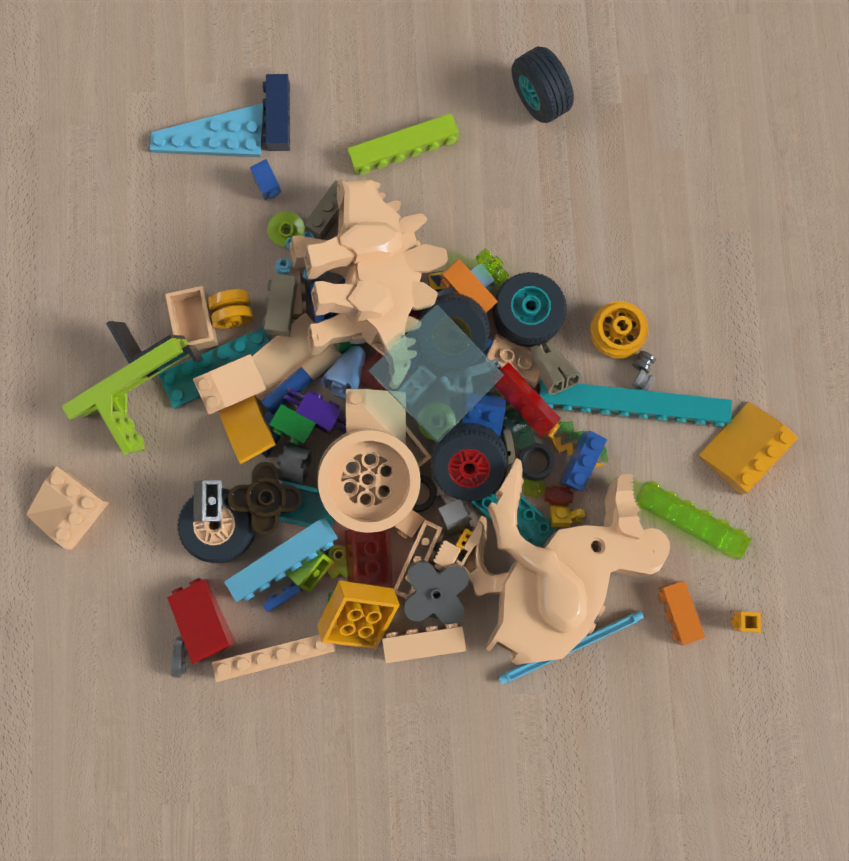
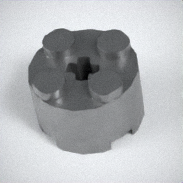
M287 442L284 443L283 454L280 453L277 460V465H280V469H278L280 481L300 485L305 484L308 476V466L311 465V448Z

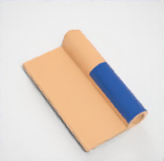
M306 312L292 323L290 337L277 335L252 356L267 389L255 394V396L271 414L276 413L281 404L285 405L288 403L283 399L284 395L294 398V396L287 392L288 388L300 393L342 356L333 344L326 347L319 355L311 356L307 332L309 331L310 324H314V322Z

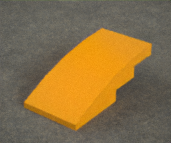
M255 395L219 410L225 431L240 464L276 445Z

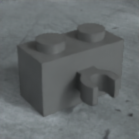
M222 480L194 481V522L222 521V509H230V506L224 502L228 494H222Z

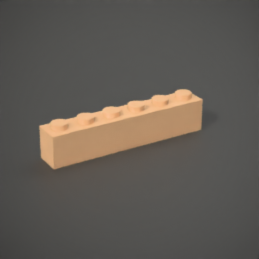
M320 634L217 660L212 662L216 682L331 653L336 651L335 644L321 642Z

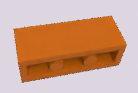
M456 259L439 275L442 278L441 283L447 289L451 288L455 294H464V296L467 295L469 298H473L482 306L485 313L498 302L460 259Z
M678 581L658 588V598L661 604L665 606L666 612L664 614L667 622L672 625L673 630L671 634L674 641L678 642L679 645H686L706 638L686 582Z

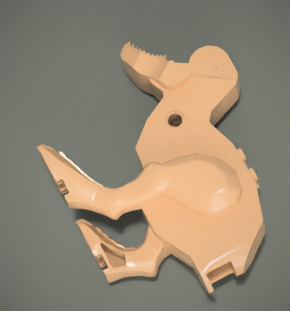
M516 458L512 467L508 470L501 487L494 495L498 498L496 504L492 502L487 510L495 527L497 548L507 551L517 562L512 564L508 572L497 575L488 572L484 565L487 520L482 515L473 527L472 535L467 538L469 540L463 545V550L460 551L464 556L461 561L456 560L454 564H459L466 569L469 577L468 583L471 585L475 596L480 597L485 594L499 596L498 623L487 642L486 650L491 651L495 644L512 653L510 661L516 665L563 659L587 634H591L596 627V624L593 623L597 616L600 617L605 610L603 603L606 598L611 572L641 578L660 571L669 555L670 542L667 536L658 529L649 528L643 530L639 522L640 518L637 515L641 509L638 508L639 506L635 502L636 499L633 498L635 497L632 490L634 489L632 487L634 484L631 482L634 481L632 479L635 477L634 475L622 474L610 483L605 497L606 515L604 527L584 525L561 529L553 533L541 548L526 541L520 535L517 528V509L524 479L522 478L521 460Z

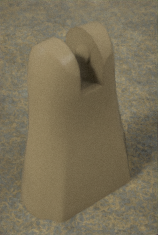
M547 340L542 343L545 354L537 344L530 348L531 355L549 394L554 395L573 387L581 380V374L565 359L551 341Z

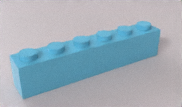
M320 519L226 580L225 584L236 602L241 600L246 602L255 597L254 592L257 590L262 592L269 588L271 581L275 580L277 582L286 577L285 572L288 570L293 572L302 566L301 562L305 559L310 561L317 557L318 554L316 552L323 549V551H326L334 546L333 541L338 539L327 519Z

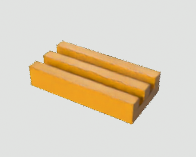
M464 529L457 539L455 546L463 550L464 546L462 543H467L469 539L466 537L471 536L473 532Z

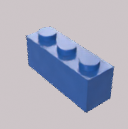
M584 431L559 483L576 492H583L607 439L592 431Z

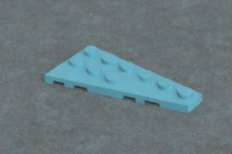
M263 103L151 132L150 151L151 153L261 158Z

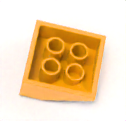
M339 580L317 624L321 642L377 649L400 606L394 589Z

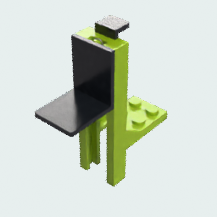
M108 321L106 325L129 365L63 404L62 408L69 420L79 415L82 418H87L99 411L122 453L129 455L139 453L146 448L142 436L134 428L133 420L127 416V393L189 355L193 362H201L203 358L196 346L189 345L185 336L168 335L146 350L141 351L125 322Z

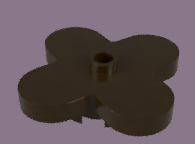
M261 462L254 467L251 473V484L234 486L228 494L227 502L230 508L236 512L250 513L253 531L258 535L268 536L278 528L279 513H291L300 507L302 494L295 486L281 485L279 483V472L274 464ZM262 496L268 498L267 503L261 501Z

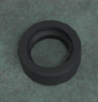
M531 443L525 446L518 456L522 463V476L528 480H543L549 476L554 468V454L544 444ZM538 451L545 455L547 466L542 472L533 473L526 468L524 461L530 452Z
M420 475V482L428 487L430 496L425 503L414 505L412 510L415 512H423L429 509L436 499L434 482L424 475Z

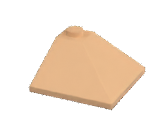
M346 389V433L357 429H377L391 434L406 445L405 392Z

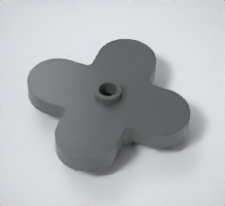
M427 561L414 562L409 567L408 579L415 591L404 601L406 616L413 621H422L432 613H435L445 624L458 623L464 616V607L457 594L468 585L469 577L466 569L459 564H451L441 571H436ZM435 591L440 592L439 594H436V595L433 594Z

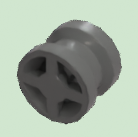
M639 351L638 358L634 360L632 365L639 371L643 369L645 373H649L651 370L650 366L655 363L656 358L646 351Z

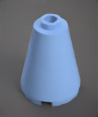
M357 345L350 346L322 377V386L325 389L328 386L332 389L331 393L342 399H346V389H358L366 359L364 349Z

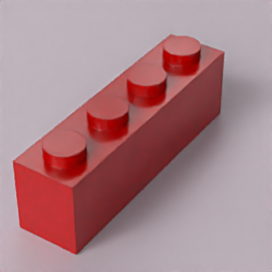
M509 362L489 379L493 386L541 437L549 432L561 419Z

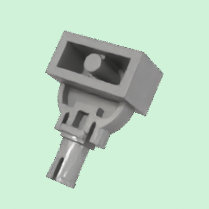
M432 475L431 479L437 489L436 496L438 500L442 499L445 505L438 509L449 537L470 528V520L472 518L468 505L466 503L463 504L461 499L455 500L447 495V493H444V490L440 489Z

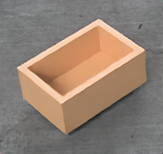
M203 286L165 294L173 335L185 336L189 345H195L197 350L218 346L215 328L212 326L211 321L212 313L207 302L208 293Z

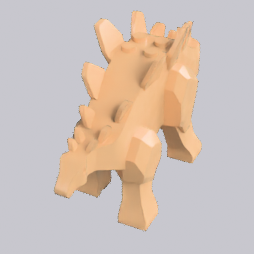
M371 179L349 182L338 180V236L328 241L304 236H292L289 248L293 269L306 266L308 279H315L326 271L342 275L345 278L344 284H332L325 281L314 283L311 295L315 315H324L329 312L340 314L320 323L310 324L309 331L307 332L311 356L319 355L326 347L335 343L350 342L351 344H361L367 342L382 354L388 362L389 375L391 377L389 386L392 389H396L408 371L410 359L414 358L417 354L415 351H407V348L414 345L415 339L405 337V332H415V330L420 328L421 322L409 316L411 309L420 310L432 307L438 295L437 291L424 282H420L421 275L445 265L448 261L447 251L445 248L428 244L420 245V241L416 240L414 232L426 223L427 217L419 213L402 218L397 213L400 209L401 201L395 200L386 204L383 201L386 196L385 193H378L377 190L380 187V183L374 182Z

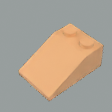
M251 354L193 378L208 414H212L267 390Z

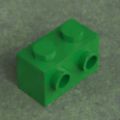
M281 404L269 425L273 428V433L281 437L284 434L290 437L289 441L297 446L301 443L305 446L316 423Z

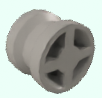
M641 369L632 386L648 391L655 376L648 375Z

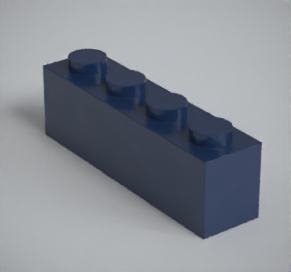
M266 74V81H263V92L266 93V98H263V110H266V116H263V127H266V133H263V144L267 145L268 151H290L288 74Z

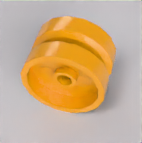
M226 290L213 294L207 299L209 310L214 312L211 315L214 328H236L254 320L253 310L249 307L251 303L250 296L246 290Z

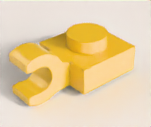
M550 506L551 527H570L572 522L582 523V517H585L584 509L570 511L569 506Z

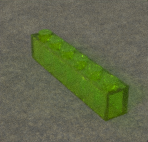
M647 481L643 484L636 497V505L735 560L743 558L752 538L747 536L748 533L746 531L730 527L728 521L712 517L713 514L708 510L702 509L701 511L695 507V503L689 500L683 501L678 498L679 495L671 490L665 491L655 481Z

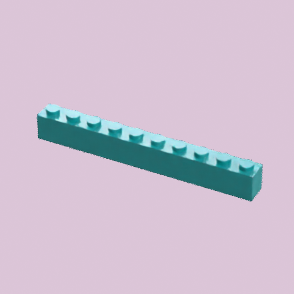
M542 379L539 383L538 394L552 409L557 407L561 408V411L571 412L572 409L580 410V413L590 414L591 411H594L604 416H609L610 413L618 414V417L628 418L629 415L637 416V419L647 420L648 417L656 418L655 420L660 422H666L667 419L674 420L675 423L685 424L688 421L698 426H704L707 423L712 424V427L723 428L724 425L731 423L732 400L579 383L551 395L548 393Z

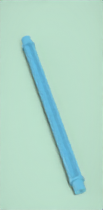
M640 610L635 613L631 612L629 615L605 625L591 634H587L568 654L632 624H636L637 621L644 618ZM555 660L522 664L509 671H505L498 678L501 684L510 683L512 680Z

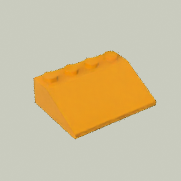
M748 402L733 417L731 423L727 424L698 456L739 495L748 493L793 445L798 437L783 423L751 402Z

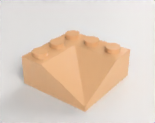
M56 466L42 484L26 515L64 549L72 550L109 502L67 470Z

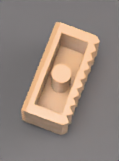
M443 541L436 553L435 559H433L434 568L441 571L448 565L454 564L461 549L447 541Z

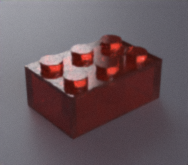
M351 529L345 530L347 582L393 587L389 529L372 533L358 532Z

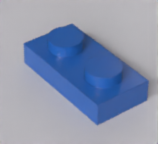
M291 583L282 589L284 591L282 594L277 596L275 593L265 599L267 603L263 607L266 612H270L303 590L297 584L294 586Z

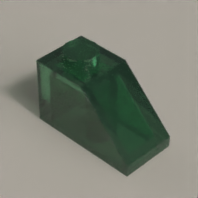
M514 407L506 409L504 419L510 428L515 447L520 450L535 444L536 440L529 423Z

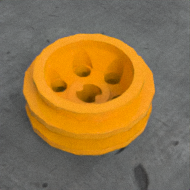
M613 301L603 305L593 317L590 325V338L594 347L601 354L612 359H625L634 355L645 344L648 336V322L644 313L637 306L626 301ZM611 318L612 322L606 323L605 319ZM617 325H622L621 328L624 329V331H621L620 327ZM604 331L609 332V337L605 336ZM627 336H633V341H628ZM619 340L621 345L615 344L614 341Z

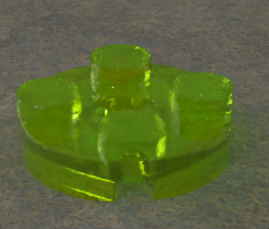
M486 248L476 256L477 263L484 265L495 280V283L500 284L509 277L506 270L502 268V260L498 256L493 257Z

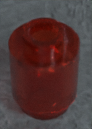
M546 486L544 502L568 507L569 503H572L573 492H570L569 487Z

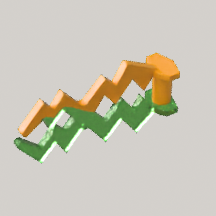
M559 420L545 434V437L552 441L558 453L567 449L568 456H570L574 452L572 442L561 445V436L554 438L555 433L561 427L562 433L567 431L568 441L578 438L579 442L584 430L574 432L573 421L561 422ZM604 447L601 453L606 463L608 458L606 447ZM596 463L595 467L603 466L604 464Z

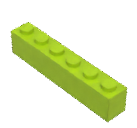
M452 113L349 147L347 148L348 156L355 175H365L370 170L382 169L394 162L400 163L405 158L411 156L418 157L423 152L435 151L444 145H453L459 140V130Z

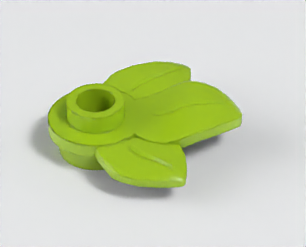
M336 544L328 552L329 558L334 563L327 572L333 579L339 574L346 578L354 579L357 574L356 563L363 561L364 556L355 547L345 548L341 544ZM337 551L342 552V556L339 558L335 557Z

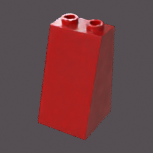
M200 578L189 582L190 586L185 589L179 587L171 591L172 595L167 597L192 664L201 662L236 644L208 581L205 579L201 580Z

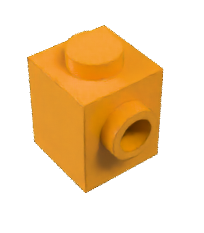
M734 611V615L731 617V625L734 627V631L761 633V612Z

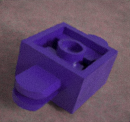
M288 388L287 392L302 401L299 402L288 395H284V400L298 407L296 413L315 422L316 428L329 435L333 428L346 433V427L337 423L339 421L346 425V419L341 416L342 410L339 409L340 406L332 401L329 403L325 402L322 399L323 396L314 391L312 394L307 392L304 396Z

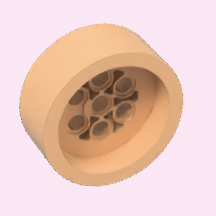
M365 428L347 432L329 445L319 463L317 483L325 509L338 523L354 531L372 533L395 526L410 513L419 495L420 472L415 457L404 443L384 431ZM367 454L375 456L373 463H365L364 458ZM349 462L356 463L357 468L354 472L346 470V465ZM388 465L391 471L388 475L384 476L380 470L383 466ZM369 473L373 476L372 481L368 484L363 483L362 477ZM347 482H352L355 485L354 489L350 492L344 490V485ZM382 485H386L389 488L388 493L385 495L378 493V489ZM362 494H369L371 497L369 502H360Z

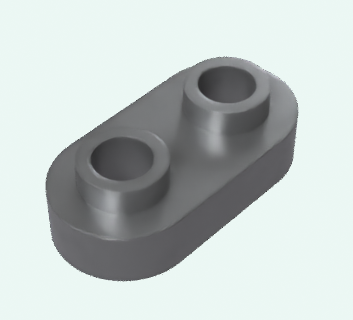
M176 637L174 642L171 676L175 678H181L182 674H185L187 670V662H184L185 654L188 652L182 637Z

